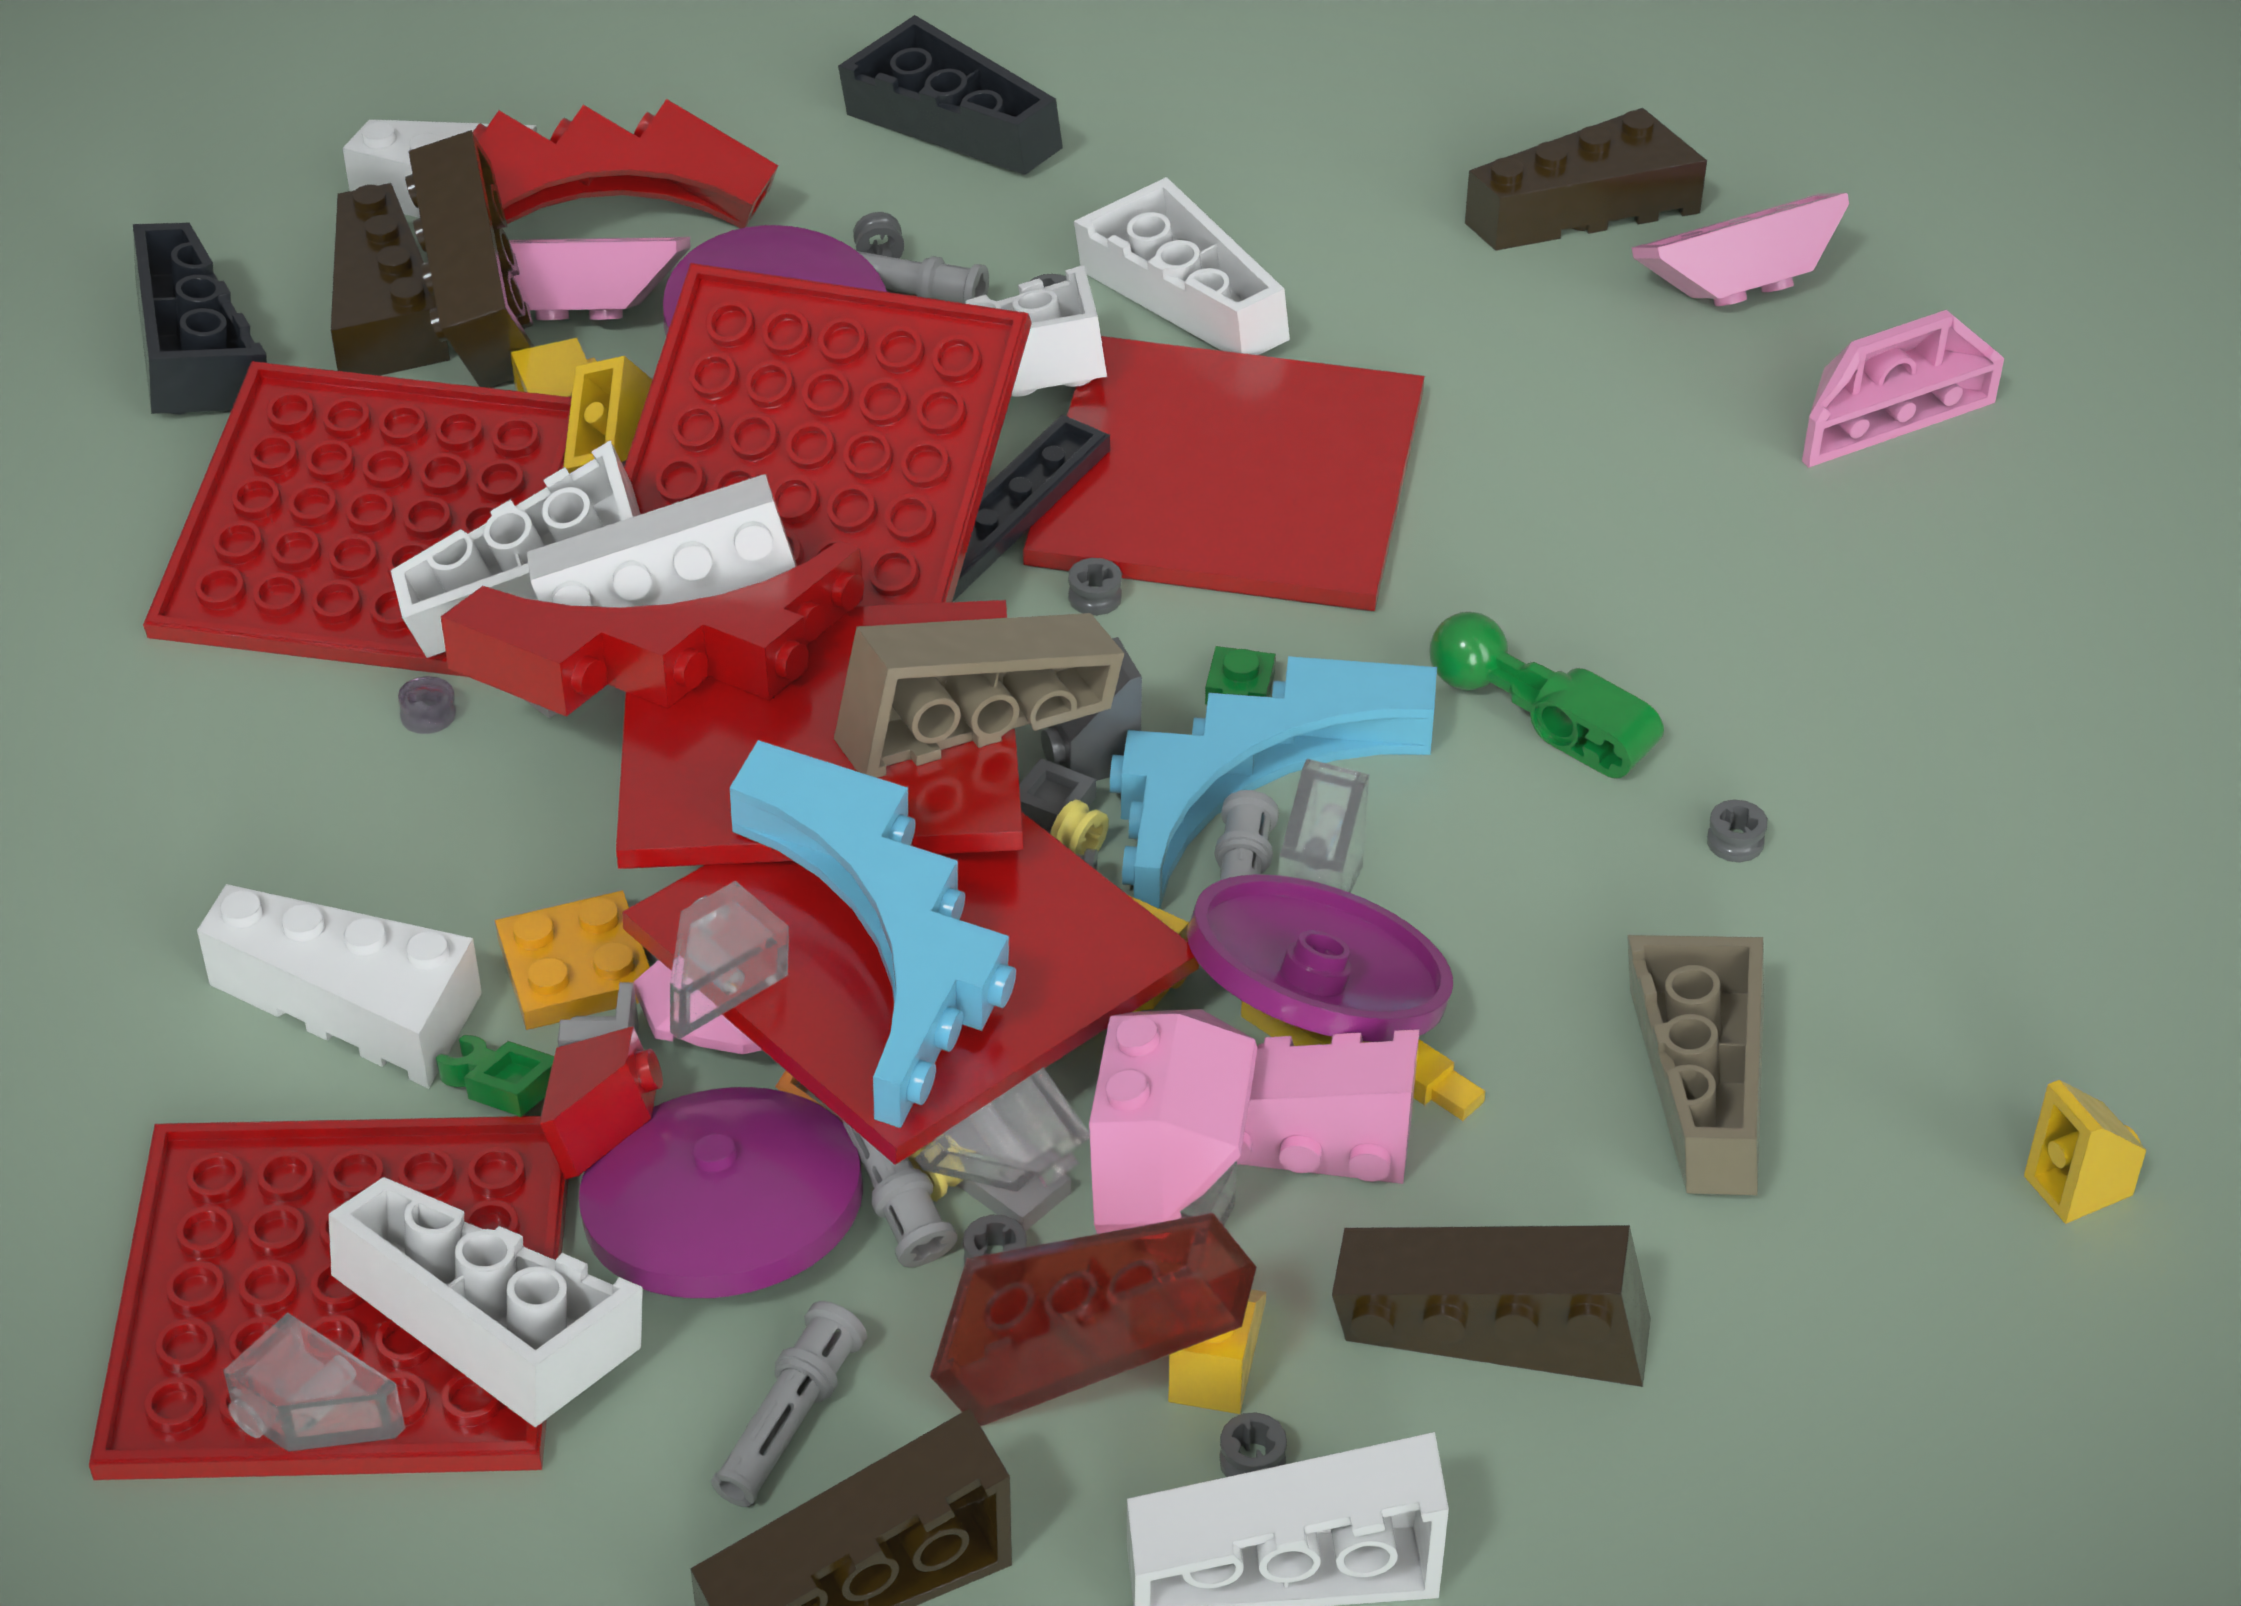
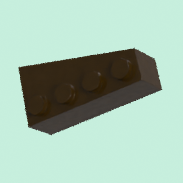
M1640 108L1469 170L1465 224L1497 251L1561 239V230L1570 228L1587 231L1588 234L1606 231L1608 229V221L1634 217V220L1639 225L1658 221L1659 212L1679 209L1682 217L1699 214L1701 211L1707 160L1647 110Z
M470 130L409 150L412 174L406 176L405 181L410 198L415 207L419 208L420 218L413 220V225L422 250L427 252L428 262L422 264L421 269L428 291L433 297L435 296L437 307L429 311L433 329L441 342L446 340L450 342L478 386L489 388L514 379L511 352L534 347L524 331L525 328L533 326L529 306L526 302H523L520 289L514 278L520 272L516 256L503 228L508 226L492 164L474 133Z
M392 183L364 185L356 190L337 194L330 330L337 371L381 376L450 361L447 340L441 342L438 339L431 323L429 311L437 307L435 296L433 297L425 284L421 269L424 261Z
M1630 1225L1344 1228L1332 1298L1346 1341L1643 1387L1651 1317Z
M969 1408L690 1568L695 1606H917L1012 1566L1010 1475Z

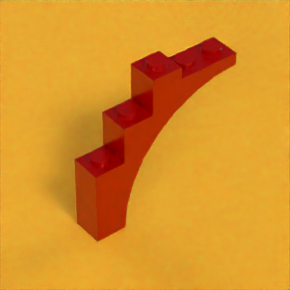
M668 99L664 101L655 116L646 112L636 127L634 134L584 104L572 121L565 117L560 121L550 140L498 110L487 127L479 123L473 130L475 137L491 161L507 224L541 208L580 198L625 195L667 200L705 211L738 228H745L770 191L779 166Z
M839 540L809 561L766 581L720 595L672 604L633 607L570 606L526 599L482 586L440 616L448 669L566 717L607 685L665 708H670L707 677L766 700H771L808 669L809 652L807 645L817 639L820 634L863 600L864 580L861 574L860 548Z

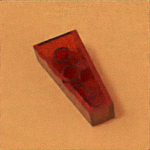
M1214 1213L967 1258L930 1377L961 1412L970 1408L980 1426H984L1242 1327L1257 1267Z

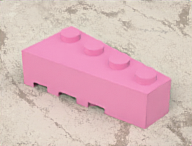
M1420 1029L1394 1031L1393 1041L1363 1043L1361 1033L1335 1034L1332 1036V1043L1327 1045L1294 1046L1291 1036L1265 1037L1264 1043L1257 1046L1258 1050L1241 1156L1233 1165L1241 1164L1283 1169L1295 1173H1316L1358 1178L1370 1182L1383 1181L1403 1184L1412 1119Z

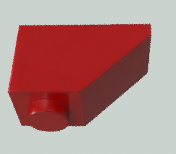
M634 1026L556 1048L539 1124L565 1179L582 1174L652 1118L656 1090L661 1089L663 1086L662 1070L655 1052L652 1049H643Z

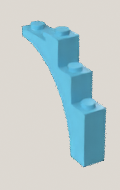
M1288 656L1286 681L1273 682L1272 697L1209 693L1206 718L1194 717L1192 735L1127 730L1124 756L1113 755L1110 770V793H1121V819L1129 820V839L1138 840L1137 847L1125 846L1122 885H1134V898L1161 909L1169 877L1187 846L1216 815L1221 813L1224 800L1231 793L1240 790H1255L1289 773L1336 760L1382 754L1431 755L1437 667Z
M758 740L730 786L732 832L781 852L818 876L854 911L876 944L893 989L894 1011L891 1032L873 1076L874 1119L901 1128L913 1103L923 1105L927 1100L936 1074V1065L934 1063L941 1050L950 1052L959 1037L962 1024L982 1031L994 1006L1003 1008L1007 1004L1016 979V968L1008 966L1009 936L960 920L965 903V893L958 890V861L910 846L916 823L914 818L908 817L907 787Z

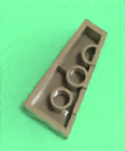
M1091 613L856 627L834 740L857 772L878 778L887 775L886 766L912 759L916 766L941 759V750L974 741L979 748L1002 741V735L1011 729L1029 724L1034 731L1108 710L1112 706L1124 652Z
M1627 935L1630 992L1686 1193L1757 1195L1764 1014L1763 937Z

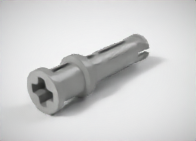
M857 251L878 272L886 290L966 304V300L988 294L989 272L986 265L974 264L971 268L945 264L942 257L931 256L930 258H925L922 262Z
M1240 790L1231 793L1224 800L1221 816L1226 824L1225 831L1217 840L1214 852L1216 861L1221 868L1220 880L1241 875L1262 874L1270 867L1273 850L1268 842L1269 834L1276 827L1279 817L1278 805L1266 794L1254 790Z
M842 1120L851 1141L858 1149L859 1158L871 1178L874 1187L871 1205L879 1217L886 1218L898 1242L895 1248V1255L899 1263L904 1267H917L933 1262L945 1255L957 1242V1233L949 1222H943L930 1196L933 1192V1184L930 1178L919 1169H914L908 1157L894 1165Z
M826 1301L813 1303L804 1316L806 1328L794 1347L783 1349L776 1360L775 1377L777 1380L756 1414L749 1421L745 1431L721 1469L711 1479L715 1491L728 1502L741 1507H749L750 1504L754 1503L758 1497V1491L791 1442L793 1435L813 1403L822 1402L824 1399L830 1398L838 1385L836 1373L847 1355L859 1351L867 1338L865 1327L853 1313L844 1307Z

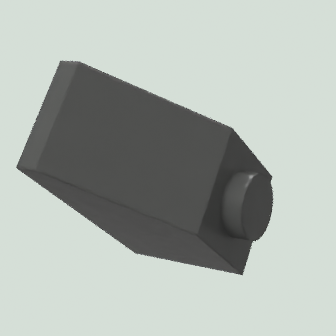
M1119 637L1112 639L1124 652V657L1111 709L1050 726L1048 729L1041 731V743L1047 761L1092 777L1096 781L1110 777L1113 755L1124 756L1127 730L1141 731L1142 676Z

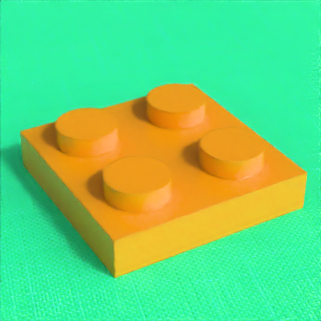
M623 890L495 920L498 942L526 1030L559 1023L560 1020H571L575 1016H588L616 1009L619 983L634 982L650 968L643 946L623 929V911L629 908Z

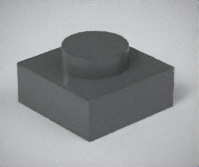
M1042 758L1019 784L1021 812L1040 827L1050 831L1056 817L1070 801L1077 799L1086 803L1089 807L1096 798V779Z

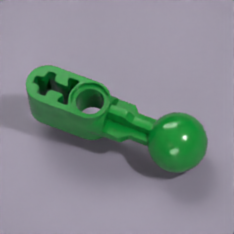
M1477 612L1456 613L1441 622L1432 635L1429 648L1430 661L1433 667H1437V675L1445 683L1462 690H1475L1492 683L1510 694L1512 703L1531 713L1532 725L1545 742L1607 777L1622 778L1627 775L1663 737L1664 725L1657 711L1647 702L1583 668L1572 669L1566 674L1563 671L1554 672L1536 662L1526 664L1508 654L1507 639L1500 626L1484 614Z

